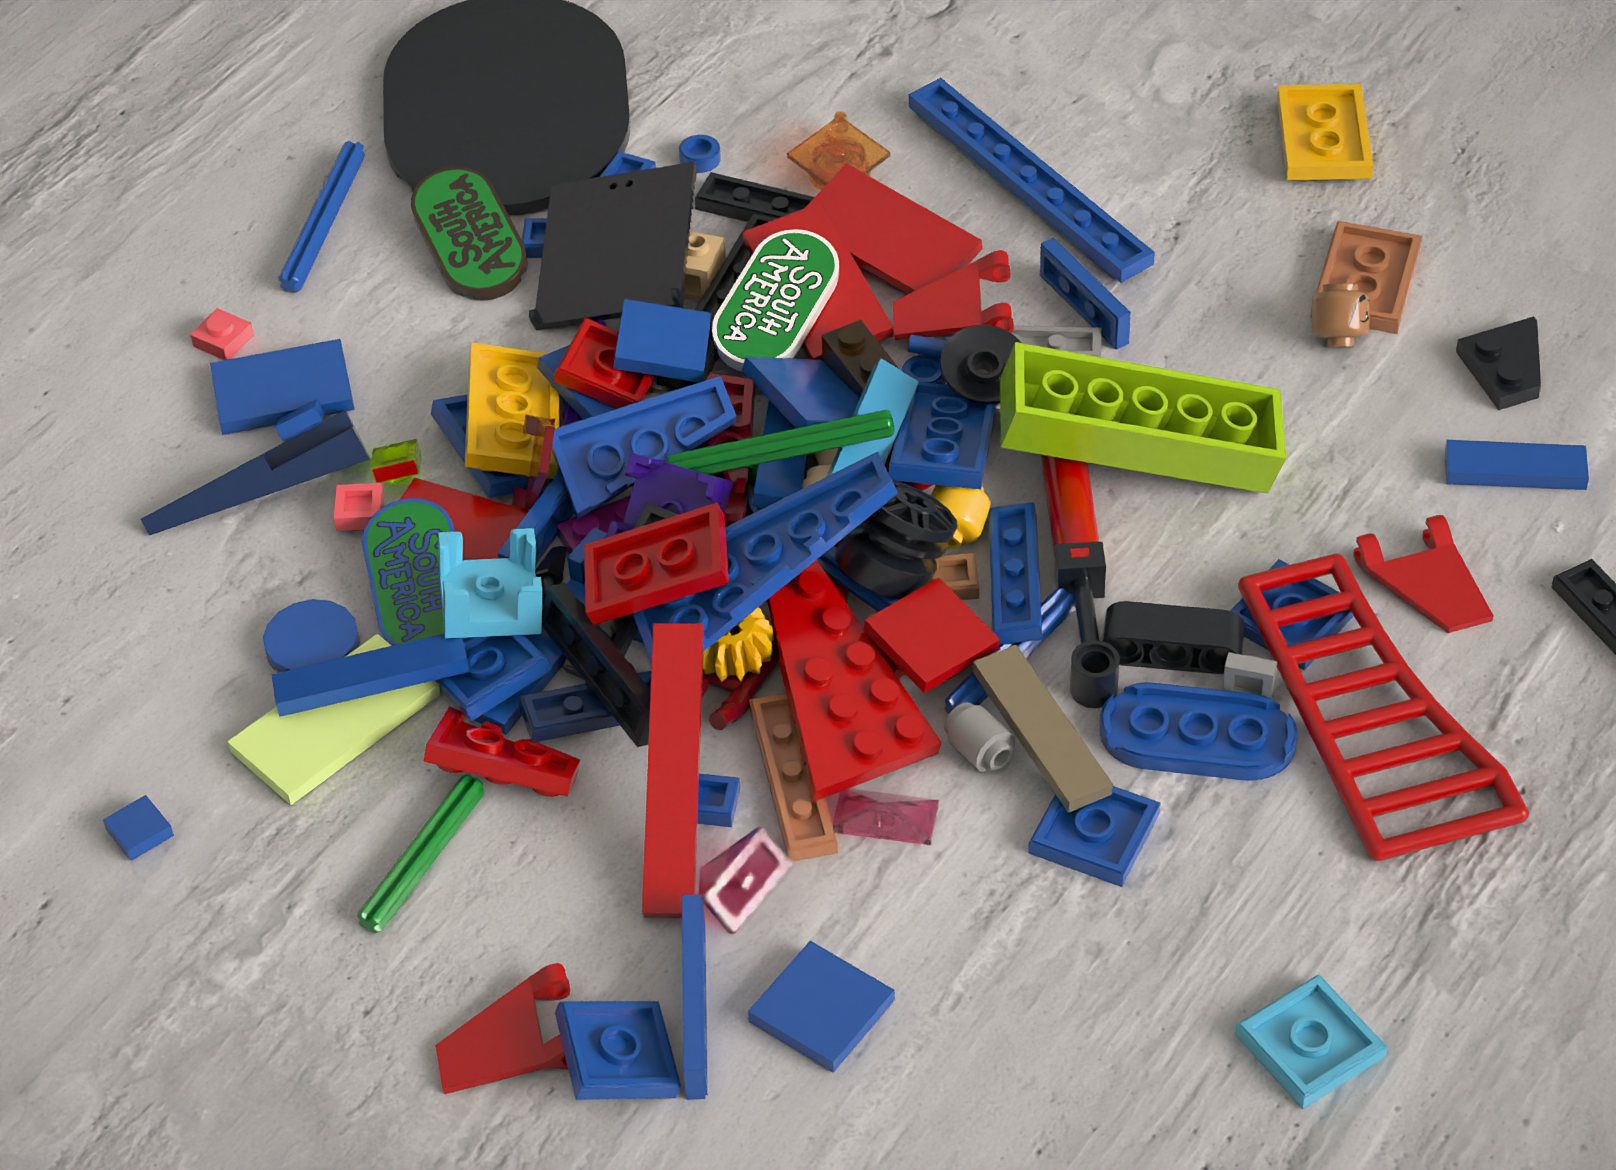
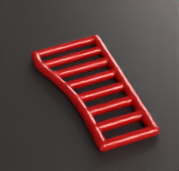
M1335 553L1247 575L1239 580L1238 589L1273 660L1277 661V669L1372 860L1383 861L1520 824L1528 819L1529 810L1508 770L1453 718L1407 665L1362 593L1345 558L1341 554ZM1329 574L1333 576L1340 590L1339 593L1270 610L1262 594V591ZM1346 610H1351L1360 626L1358 629L1292 646L1287 645L1279 628ZM1372 645L1383 664L1311 683H1306L1297 665ZM1396 681L1410 698L1409 700L1325 721L1316 703L1319 700ZM1426 716L1442 733L1441 735L1344 760L1334 740ZM1458 750L1478 768L1366 799L1363 798L1354 780L1356 777ZM1489 786L1494 787L1504 806L1383 839L1373 817Z

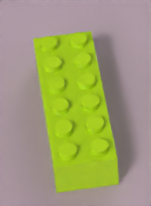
M1018 342L1014 343L1000 378L1001 448L1267 494L1286 460L1281 389Z

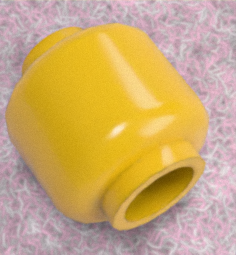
M935 485L931 496L947 507L957 519V530L953 538L947 542L949 548H958L961 544H971L980 538L991 504L987 494L983 492V486L980 490Z

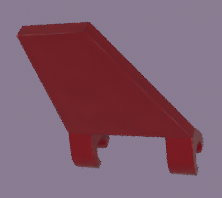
M525 415L523 433L533 435L535 439L527 489L514 486L513 506L530 510L544 492L541 489L549 470L555 432V418Z

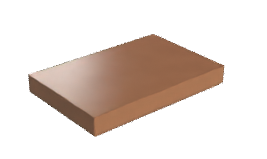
M1337 221L1316 293L1323 291L1324 284H1358V291L1366 293L1370 299V329L1398 334L1421 249L1422 236Z

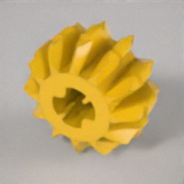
M760 607L755 609L703 652V670L705 674L716 672L721 682L729 675H736L742 682L745 672L749 671L760 674L762 663L771 661L773 652L772 641L774 640L773 629L769 625V620H765V615L762 614Z

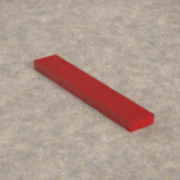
M653 623L642 894L643 918H682V895H695L704 651L703 624Z

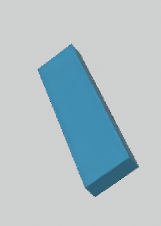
M882 358L874 365L852 416L885 409L889 410L894 422V435L889 438L838 448L827 476L877 451L885 465L919 381Z

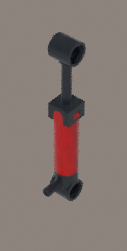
M1041 455L1055 558L1056 589L1064 588L1068 593L1074 595L1081 643L1074 649L1071 656L1070 693L1078 704L1087 708L1097 709L1103 707L1106 700L1113 694L1114 698L1118 694L1120 656L1111 644L1099 640L1094 598L1105 597L1106 561L1103 541L1099 542L1088 462Z

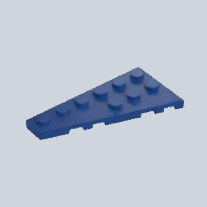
M878 451L725 527L728 584L633 613L651 664L653 623L703 624L705 651L897 495L898 492Z

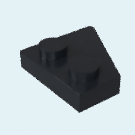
M1534 316L1458 339L1456 353L1498 410L1539 398L1541 375L1538 325Z

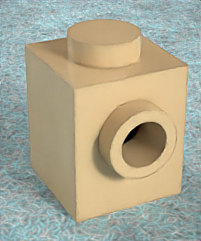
M689 231L690 243H688L689 250H687L688 257H686L687 270L685 271V291L683 295L685 299L700 301L726 259L724 237Z

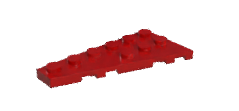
M817 560L766 600L771 617L770 625L773 629V641H777L780 654L779 666L793 724L797 725L801 740L800 753L803 765H807L811 782L809 790L812 802L939 753L942 744L941 740L874 642L864 632L863 626Z

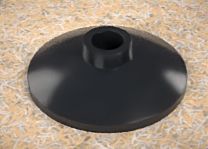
M975 325L966 327L952 335L942 350L940 359L942 376L947 385L966 400L981 404L1000 403L1001 375L1014 343L1022 342L1012 333L996 326ZM983 369L987 370L990 374H982L977 371Z

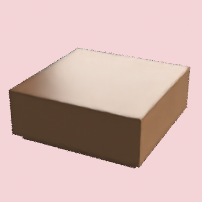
M975 553L942 555L940 558L935 559L937 570L931 582L940 578L961 600L979 599V581Z

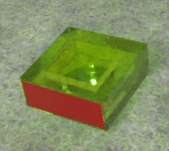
M417 438L373 448L371 471L375 483L389 482L399 484L410 480L414 475L420 474L421 451Z

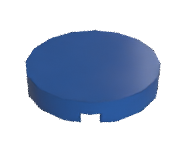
M317 599L293 603L279 611L267 624L263 636L268 663L273 668L275 667L282 672L345 657L358 648L360 644L355 618L345 607L337 603Z

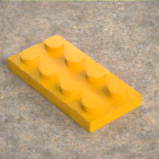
M471 343L468 367L465 467L488 472L498 471L521 474L529 477L535 436L523 433L525 415L555 418V429L559 428V392L537 369L539 357L548 353ZM551 451L546 478L554 479L557 475L558 467Z

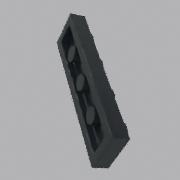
M565 583L549 586L542 609V627L637 748L649 745L651 689L638 675L634 666L626 660L614 645L609 635L598 624H592L586 614L585 605L577 599Z

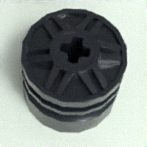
M892 481L898 494L840 540L835 551V561L841 570L855 582L873 592L899 600L931 582L937 570L935 559L945 554L948 548L947 542L953 538L957 530V519L947 507L934 497L907 484Z

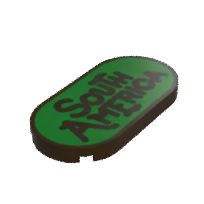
M447 167L432 172L423 178L412 193V213L415 223L448 287L463 296V293L473 295L474 300H492L513 291L521 282L520 277L524 270L526 272L528 266L526 250L490 180L481 172L467 167Z

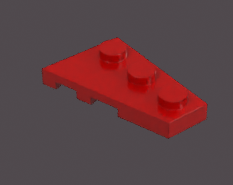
M450 706L426 744L423 762L436 764L439 769L445 772H468L481 775L494 784L508 785L513 783L532 788L536 793L548 797L559 795L568 797L576 781L581 760L539 742H532L531 739H522L516 742L508 740L501 734L502 727L487 721L482 723L481 728L462 721L463 713Z

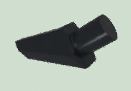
M552 547L535 570L536 577H541L543 605L548 587L561 584L564 579L563 571L567 547Z

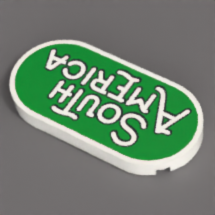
M792 229L777 232L767 237L758 245L713 320V342L717 348L718 355L724 363L733 369L743 372L742 368L746 356L794 358L838 283V255L825 238L810 231Z

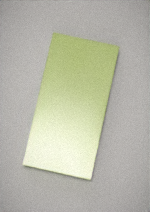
M376 634L347 656L392 645ZM436 681L425 682L280 717L277 707H274L227 741L229 750L286 802L292 805L440 696L439 684Z

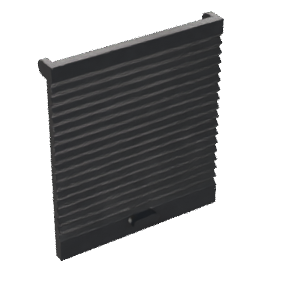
M695 162L551 185L536 307L529 310V319L536 330L581 324L584 318H590L594 321L598 319L610 320L621 318L624 299L683 308L684 278L686 277L685 271L687 270L686 257H688L691 209H693L692 202H694L693 189H695L694 182H696L697 174Z

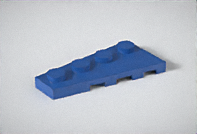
M721 376L556 428L552 453L577 520L634 486L636 478L625 475L630 453L667 462L668 456L671 454L692 450L735 424L736 414Z

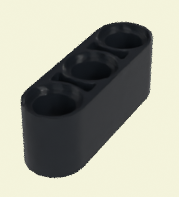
M1119 601L1111 604L1106 610L1102 641L1111 644L1117 650L1120 656L1119 665L1224 674L1228 652L1242 655L1245 625L1240 615L1228 610Z

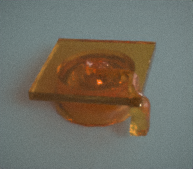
M842 111L836 112L831 122L787 153V158L809 174L810 182L820 190L828 184L846 163L870 176L871 170L890 157V151L848 122L846 114Z

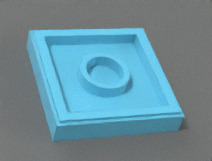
M1320 974L1236 1024L1235 1031L1238 1039L1302 1109L1385 1058L1388 1047Z

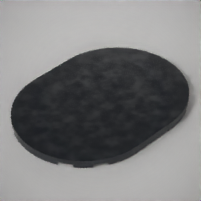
M466 0L431 14L407 31L397 42L387 59L384 69V141L391 168L397 177L402 178L411 186L412 192L423 178L437 170L447 167L475 169L490 180L509 216L548 209L551 185L600 177L618 151L625 152L628 145L630 112L623 48L618 37L608 24L596 14L565 0Z

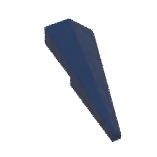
M345 409L321 424L268 450L140 520L148 534L152 535L370 460V456Z

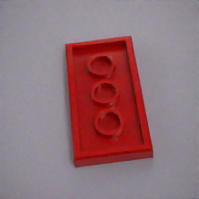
M847 163L805 207L807 208L821 202L857 265L906 294H910L970 264L983 249L982 240Z
M821 202L742 232L743 242L751 256L758 245L767 237L780 231L792 229L816 233L825 238L835 249L839 259L838 283L801 345L809 359L823 360L821 335L858 320H862L878 342L894 336L890 320Z

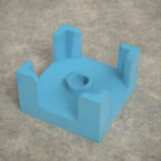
M534 528L513 529L510 531V558L463 560V537L461 532H438L439 584L445 639L541 634L542 584L541 577H536L535 574L536 541Z

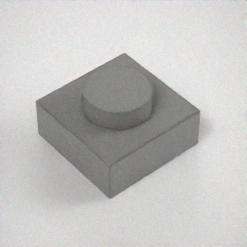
M1228 652L1224 670L1223 690L1259 694L1272 699L1277 661Z

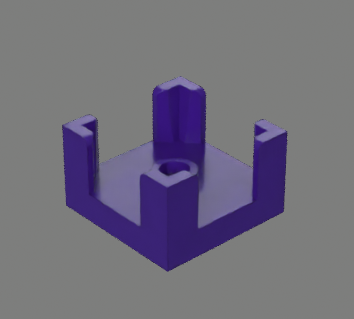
M630 453L625 475L636 479L624 521H612L607 537L634 529L647 503L682 514L718 502L721 510L725 513L733 481L652 457Z

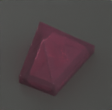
M849 788L839 793L832 823L835 833L931 845L939 800Z
M758 827L700 868L698 894H700V898H703V904L729 934H735L793 863L765 829Z

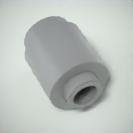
M968 702L962 703L955 707L947 716L944 730L948 734L949 743L980 772L986 773L999 770L1009 763L1014 752L1015 737L984 707L974 706Z

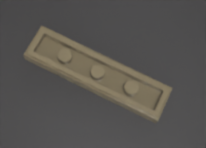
M1017 645L973 661L974 675L1068 813L1112 795L1113 783Z

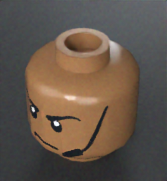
M1324 284L1323 291L1316 293L1312 298V333L1314 336L1327 339L1328 348L1354 347V339L1367 335L1370 329L1369 296L1362 291H1358V284Z

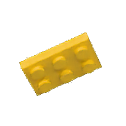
M1361 84L1278 85L1277 103L1287 180L1372 179L1373 160Z

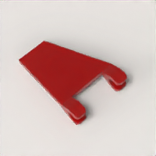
M1003 250L993 251L894 301L893 322L895 340L910 339L911 335L931 337L955 334L966 327L975 325H991L1002 328L1010 333L1013 332L1014 321L1010 304L997 303L983 311L981 309L980 278L1002 283L1008 281L1011 277L1007 252Z
M1443 515L1426 518L1425 524L1428 529L1423 531L1422 538L1430 550L1384 562L1375 534H1364L1356 538V543L1359 547L1354 549L1353 557L1357 565L1447 633L1488 623L1493 620L1494 615L1457 550L1448 522Z
M554 963L543 967L435 1045L444 1094L547 1068L568 1069L560 1034L543 1044L535 999L561 1000L570 995L569 980L562 964Z

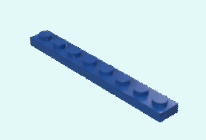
M942 78L908 94L910 109L1120 283L1154 265L1155 252Z

